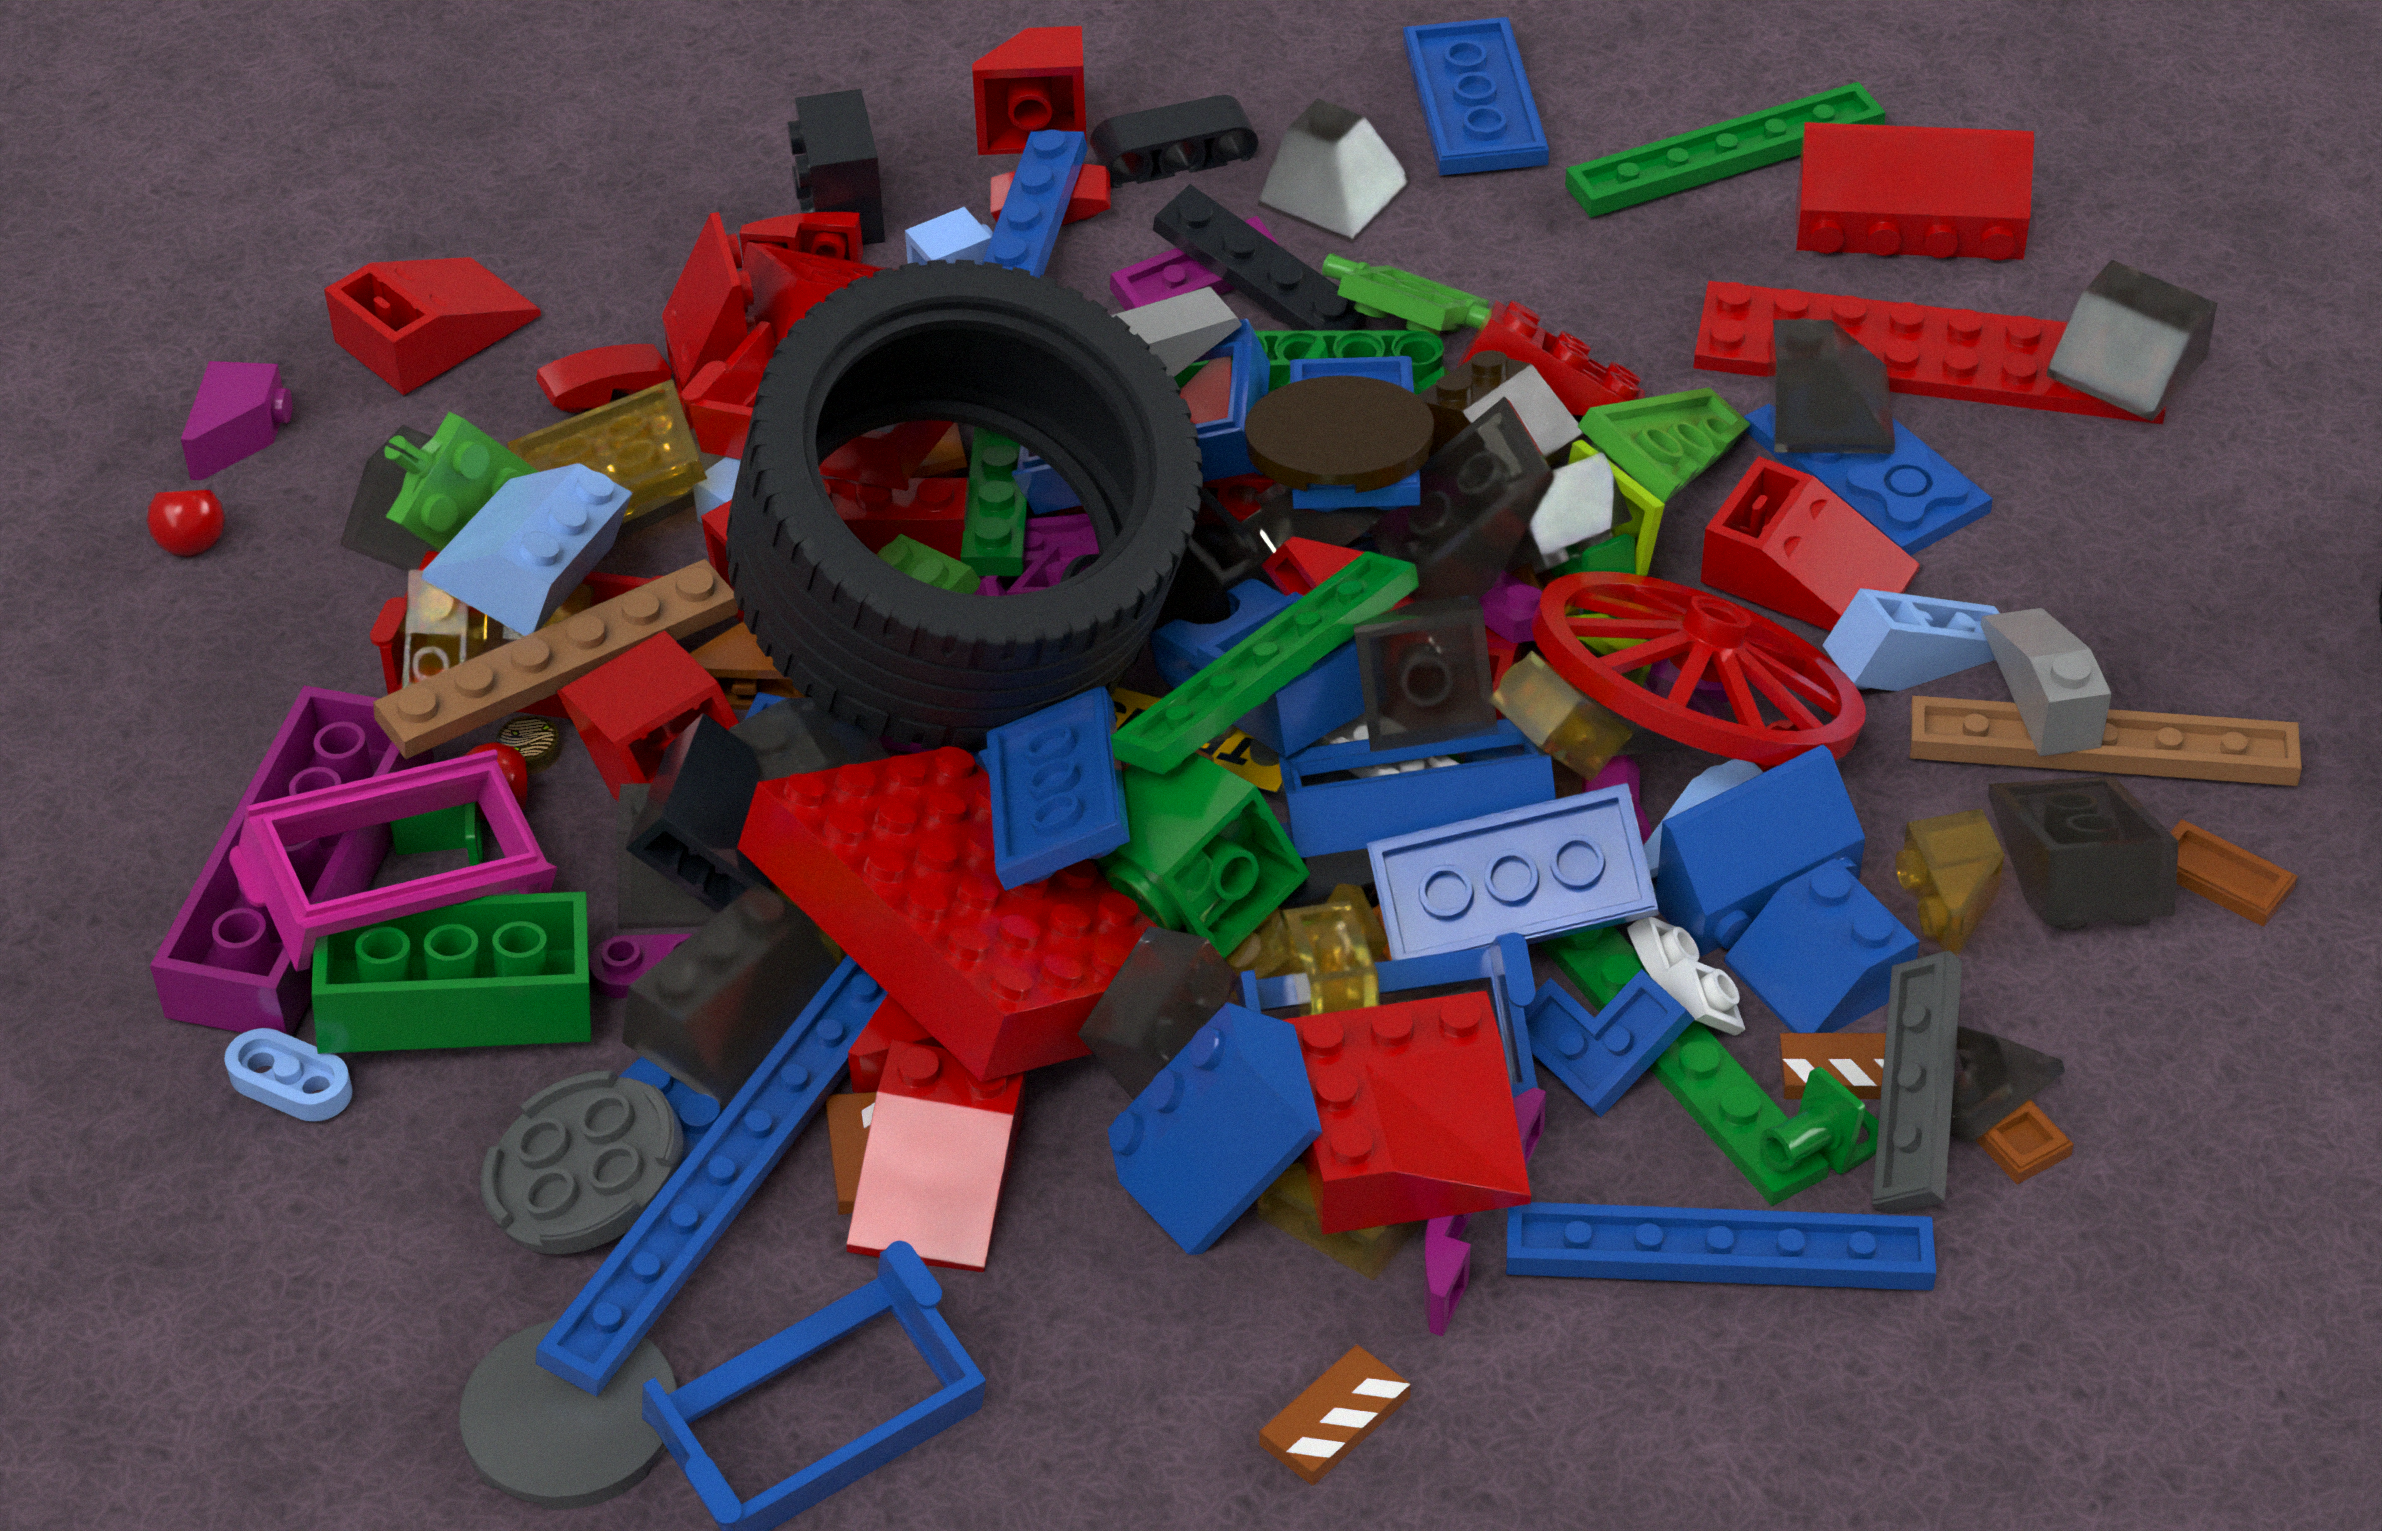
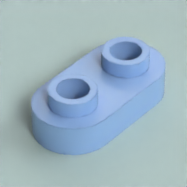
M258 1028L247 1031L236 1037L225 1052V1065L230 1082L236 1091L298 1119L322 1121L332 1118L342 1112L352 1098L353 1089L348 1069L341 1058L332 1053L318 1054L316 1046L278 1030ZM262 1066L272 1067L270 1070L264 1073L254 1072L256 1069ZM321 1089L324 1090V1091H321V1092H319V1093L311 1094L312 1092H314V1091H316V1090H321Z

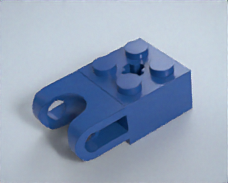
M1252 578L1225 592L1230 603L1229 619L1215 624L1200 625L1175 619L1151 633L1150 645L1157 673L1165 682L1176 689L1303 596L1293 592L1285 597V595L1261 581ZM1360 629L1349 641L1338 645L1315 662L1307 672L1296 676L1273 693L1265 703L1254 707L1232 725L1284 757H1288L1300 749L1307 748L1312 742L1345 723L1354 721L1359 715L1385 701L1376 637Z

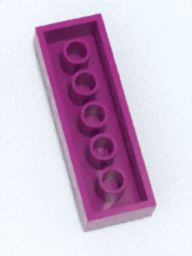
M303 686L150 964L165 1018L241 1033L258 1028H270L290 1036L293 1035L312 998L313 954L309 969L296 972L267 906L256 907L247 901L230 864V852L239 845L246 807L248 805L432 764L434 760L432 748L408 759L404 758L374 718L373 701L380 698ZM385 822L283 847L309 904L313 905L315 902H325L366 892L393 840L390 822Z

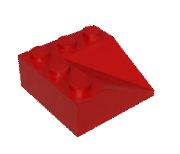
M748 242L742 270H748L753 290L754 305L748 306V313H745V316L753 315L756 326L760 321L771 323L776 345H778L782 338L787 337L788 330L800 318L804 319L806 311L817 302L821 301L824 303L828 294L840 287L846 289L849 282L866 276L869 279L873 276V272L886 269V267Z
M1487 991L1282 1019V1021L1294 1024L1322 1128V1133L1302 1153L1322 1235L1515 1207L1531 1203V1192L1503 1044Z

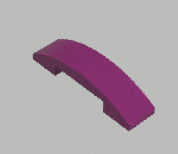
M1534 1087L1513 1098L1526 1167L1544 1132L1546 1091ZM1473 1213L1428 1219L1425 1239L1423 1291L1425 1315L1429 1332L1442 1337L1469 1284L1471 1244L1460 1241Z

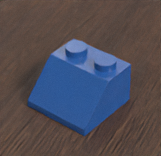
M1834 858L1783 884L1725 955L1724 963L1792 1033H1833L1889 1003L1892 966L1917 959L1919 940Z

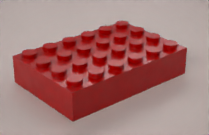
M945 746L937 750L909 755H895L887 759L860 764H846L838 768L805 774L797 773L788 777L757 783L737 848L980 1082L1168 1035L1181 1027L1204 967L1182 948L1176 938L1165 933L1139 910L1135 901L1118 890H1114L1109 882L1097 872L1096 867L1090 861L1084 859L1057 870L1052 876L1042 882L1034 884L1024 883L1005 891L995 868L989 774L975 762L974 757L967 751L957 747Z

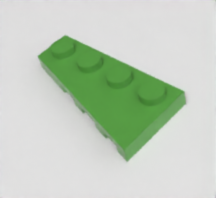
M1708 387L1591 407L1577 427L1593 441L1592 447L1611 463L1618 464L1643 488L1661 502L1666 503L1733 448L1751 424Z

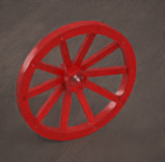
M1592 571L1569 574L1557 578L1546 586L1532 618L1531 629L1539 649L1557 671L1572 684L1619 715L1665 737L1710 753L1752 763L1779 766L1824 744L1831 751L1836 761L1852 750L1865 722L1866 709L1860 692L1849 677L1821 651L1788 629L1747 608L1685 585L1653 577L1620 572ZM1583 608L1624 619L1565 617V615L1573 610ZM1576 637L1654 640L1597 658ZM1667 658L1676 668L1681 670L1667 699L1640 687L1620 675ZM1744 676L1801 731L1766 729ZM1699 680L1714 683L1722 682L1739 724L1686 708ZM1783 685L1829 712L1832 722L1824 726Z

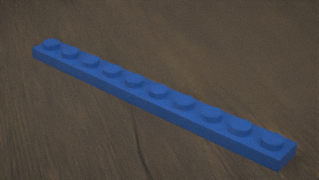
M848 954L536 1347V1365L597 1397L850 1070L848 1051L888 992Z

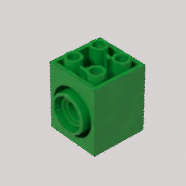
M1196 752L1186 757L1178 767L1167 771L1163 775L1132 764L1122 773L1130 842L1118 846L1113 852L1102 858L1094 859L1114 890H1118L1135 901L1139 910L1165 933L1173 936L1216 964L1222 962L1310 875L1309 870L1257 786Z

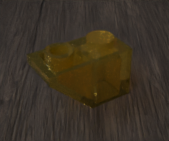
M409 570L402 689L480 656L486 641L487 615L421 579L424 571Z
M1982 808L1907 822L1903 850L1896 853V870L1899 881L1904 889L1913 888L1919 900L1918 917L1924 934L1927 937L1936 936L1942 951L1950 950L1956 956L1960 954L1998 896L2005 857Z

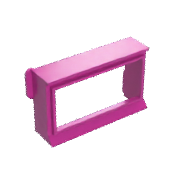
M496 749L246 807L240 842L238 846L231 850L229 861L247 901L256 907L267 906L296 972L309 969L315 941L318 937L517 888L520 894L550 893L557 866L546 861L497 762L498 753ZM478 801L506 858L310 905L283 846Z

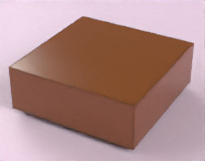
M2031 1099L1975 1127L1973 1138L2017 1185L2070 1157L2074 1145Z

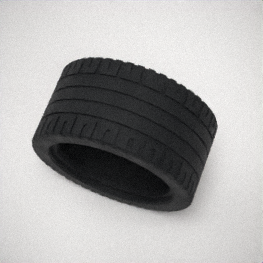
M957 259L955 263L948 264L946 260L927 261V265L920 266L918 262L900 265L899 269L894 271L891 267L873 272V276L869 279L866 276L849 282L846 289L840 287L828 294L824 303L821 301L817 302L806 311L804 319L800 318L788 330L787 337L782 338L777 345L772 359H769L763 372L753 407L727 521L726 560L729 562L728 574L730 584L735 587L733 595L738 609L744 611L743 620L752 635L756 634L757 645L766 657H772V665L783 677L789 676L793 680L792 686L804 696L811 695L815 698L814 703L828 713L834 711L839 714L840 720L855 727L856 724L866 727L865 732L882 738L884 734L893 737V742L908 746L913 742L921 744L923 749L930 750L952 746L967 752L969 748H977L978 751L987 749L986 733L990 730L1099 686H1105L1110 696L1114 694L1116 687L1122 685L1129 676L1132 667L1138 662L1151 635L1196 524L1195 521L1201 503L1199 496L1203 486V474L1200 471L1203 465L1201 449L1196 447L1199 437L1195 424L1190 422L1192 414L1184 398H1180L1181 390L1174 377L1166 374L1167 367L1157 354L1152 355L1149 352L1150 346L1138 333L1133 335L1129 331L1130 326L1117 315L1114 317L1110 316L1107 313L1108 309L1094 299L1089 302L1083 298L1084 294L1070 286H1067L1065 289L1057 285V280L1044 275L1038 278L1030 275V271L1017 267H1013L1012 270L1002 268L1003 264L986 261L984 265H977L974 260ZM931 420L949 421L983 428L1024 446L1050 465L1068 483L1088 514L1095 532L1100 558L1078 575L1060 584L1024 594L983 596L935 587L897 570L874 554L851 532L827 495L819 466L833 452L852 439L887 425Z

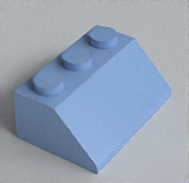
M580 463L511 478L424 569L421 579L522 635L531 634L540 630L612 548L633 492L611 481L606 475L593 471Z

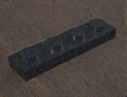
M1189 184L1155 215L1154 232L1296 331H1356L1366 322L1367 315L1354 309L1356 301L1337 295L1339 286L1193 185Z

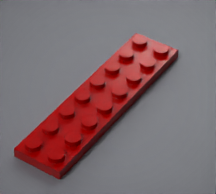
M1708 281L1694 354L1693 369L1811 382L1835 370L1853 386L1861 389L2163 424L2167 400L2171 334L2151 332L2144 329L2131 330L2097 326L2084 322L2071 323L2036 319L2030 316L1976 312L1970 309L1924 306L1911 302L1898 303L1872 300L1851 295L1838 296L1803 292L1797 289L1744 285L1738 282Z

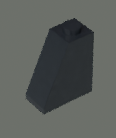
M702 713L667 746L625 847V850L730 923L766 893L771 883V880L737 848L754 792L759 782L755 749L705 713Z

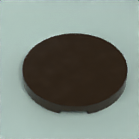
M1323 376L1282 386L1256 402L1245 420L1246 453L1252 464L1270 479L1306 492L1311 488V483L1322 485L1354 484L1355 493L1381 489L1400 482L1415 473L1429 459V449L1434 438L1433 415L1421 398L1396 384L1361 376Z

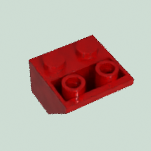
M660 631L556 690L606 786L617 802L641 800L647 797L667 746L702 713H705L741 740L747 739L719 683L666 631Z

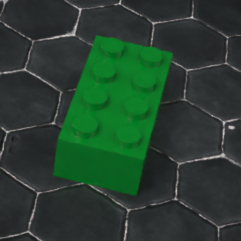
M586 891L489 895L316 938L313 951L312 1002L318 1054L591 1042Z

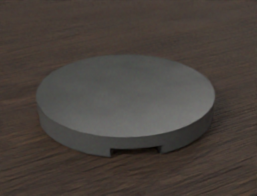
M614 1071L587 1072L566 1078L541 1090L519 1107L523 1114L505 1132L496 1147L490 1146L488 1148L481 1170V1193L486 1209L501 1231L511 1241L525 1249L546 1254H568L600 1246L630 1230L680 1167L684 1142L680 1121L666 1097L654 1084L651 1086L631 1078L618 1077Z
M554 1319L527 1327L513 1334L493 1348L481 1360L468 1379L460 1402L459 1422L468 1459L476 1473L492 1489L497 1487L513 1497L539 1503L542 1509L568 1510L584 1508L611 1500L635 1487L649 1476L648 1470L659 1459L666 1446L655 1429L642 1419V1384L656 1377L667 1395L677 1390L668 1361L662 1352L645 1336L597 1397L536 1365V1347L559 1320Z

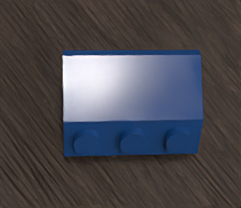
M1822 744L1662 821L1655 897L1658 911L1671 925L1681 927L1690 934L1698 947L1701 957L1720 947L1731 949L1783 884L1834 858L1856 879L1860 878L1865 835L1831 751Z
M1226 1002L1208 1023L1195 1033L1192 1040L1163 1070L1156 1074L1153 1081L1125 1111L1115 1118L1114 1122L1107 1129L1119 1183L1189 1255L1203 1254L1322 1133L1294 1024Z

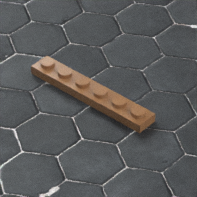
M706 559L700 560L373 701L374 718L404 758L408 759L556 694V690L660 631H666L677 641L738 614V606L733 595L734 591Z
M1912 695L1910 708L1911 759L2298 786L2302 770L2298 722L2108 709L2101 748L2039 757L2016 703Z

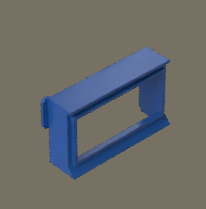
M1248 318L1239 320L1242 326L1193 362L1197 363L1233 355L1228 417L1195 424L1199 437L1196 447L1201 449L1203 465L1200 471L1203 474V482L1252 472L1257 475H1264L1252 464L1246 453L1245 420L1255 403L1268 394L1271 363ZM1020 445L1018 468L1016 471H1013L1012 476L1024 497L1027 498V502L1034 514L1082 506L1079 498L1068 483L1050 465Z
M1533 715L1303 748L1288 757L1278 753L1287 822L1280 823L1301 858L1366 849L1369 842L1556 799L1551 756L1546 755L1537 738ZM1523 744L1524 755L1302 787L1299 777Z
M1517 932L1497 935L1489 947L1258 980L1255 978L1254 970L1240 972L1235 984L1239 1006L1261 1013L1264 1011L1489 979L1512 1097L1515 1098L1533 1087L1538 1089L1523 1008L1534 1000L1536 992L1527 942Z
M895 1241L887 1249L880 1252L877 1279L668 1395L656 1377L643 1383L642 1419L655 1429L721 1531H770L982 1409L986 1379L935 1308L940 1303L942 1297L940 1285L909 1243ZM891 1311L944 1389L741 1504L713 1460L706 1455L687 1425Z

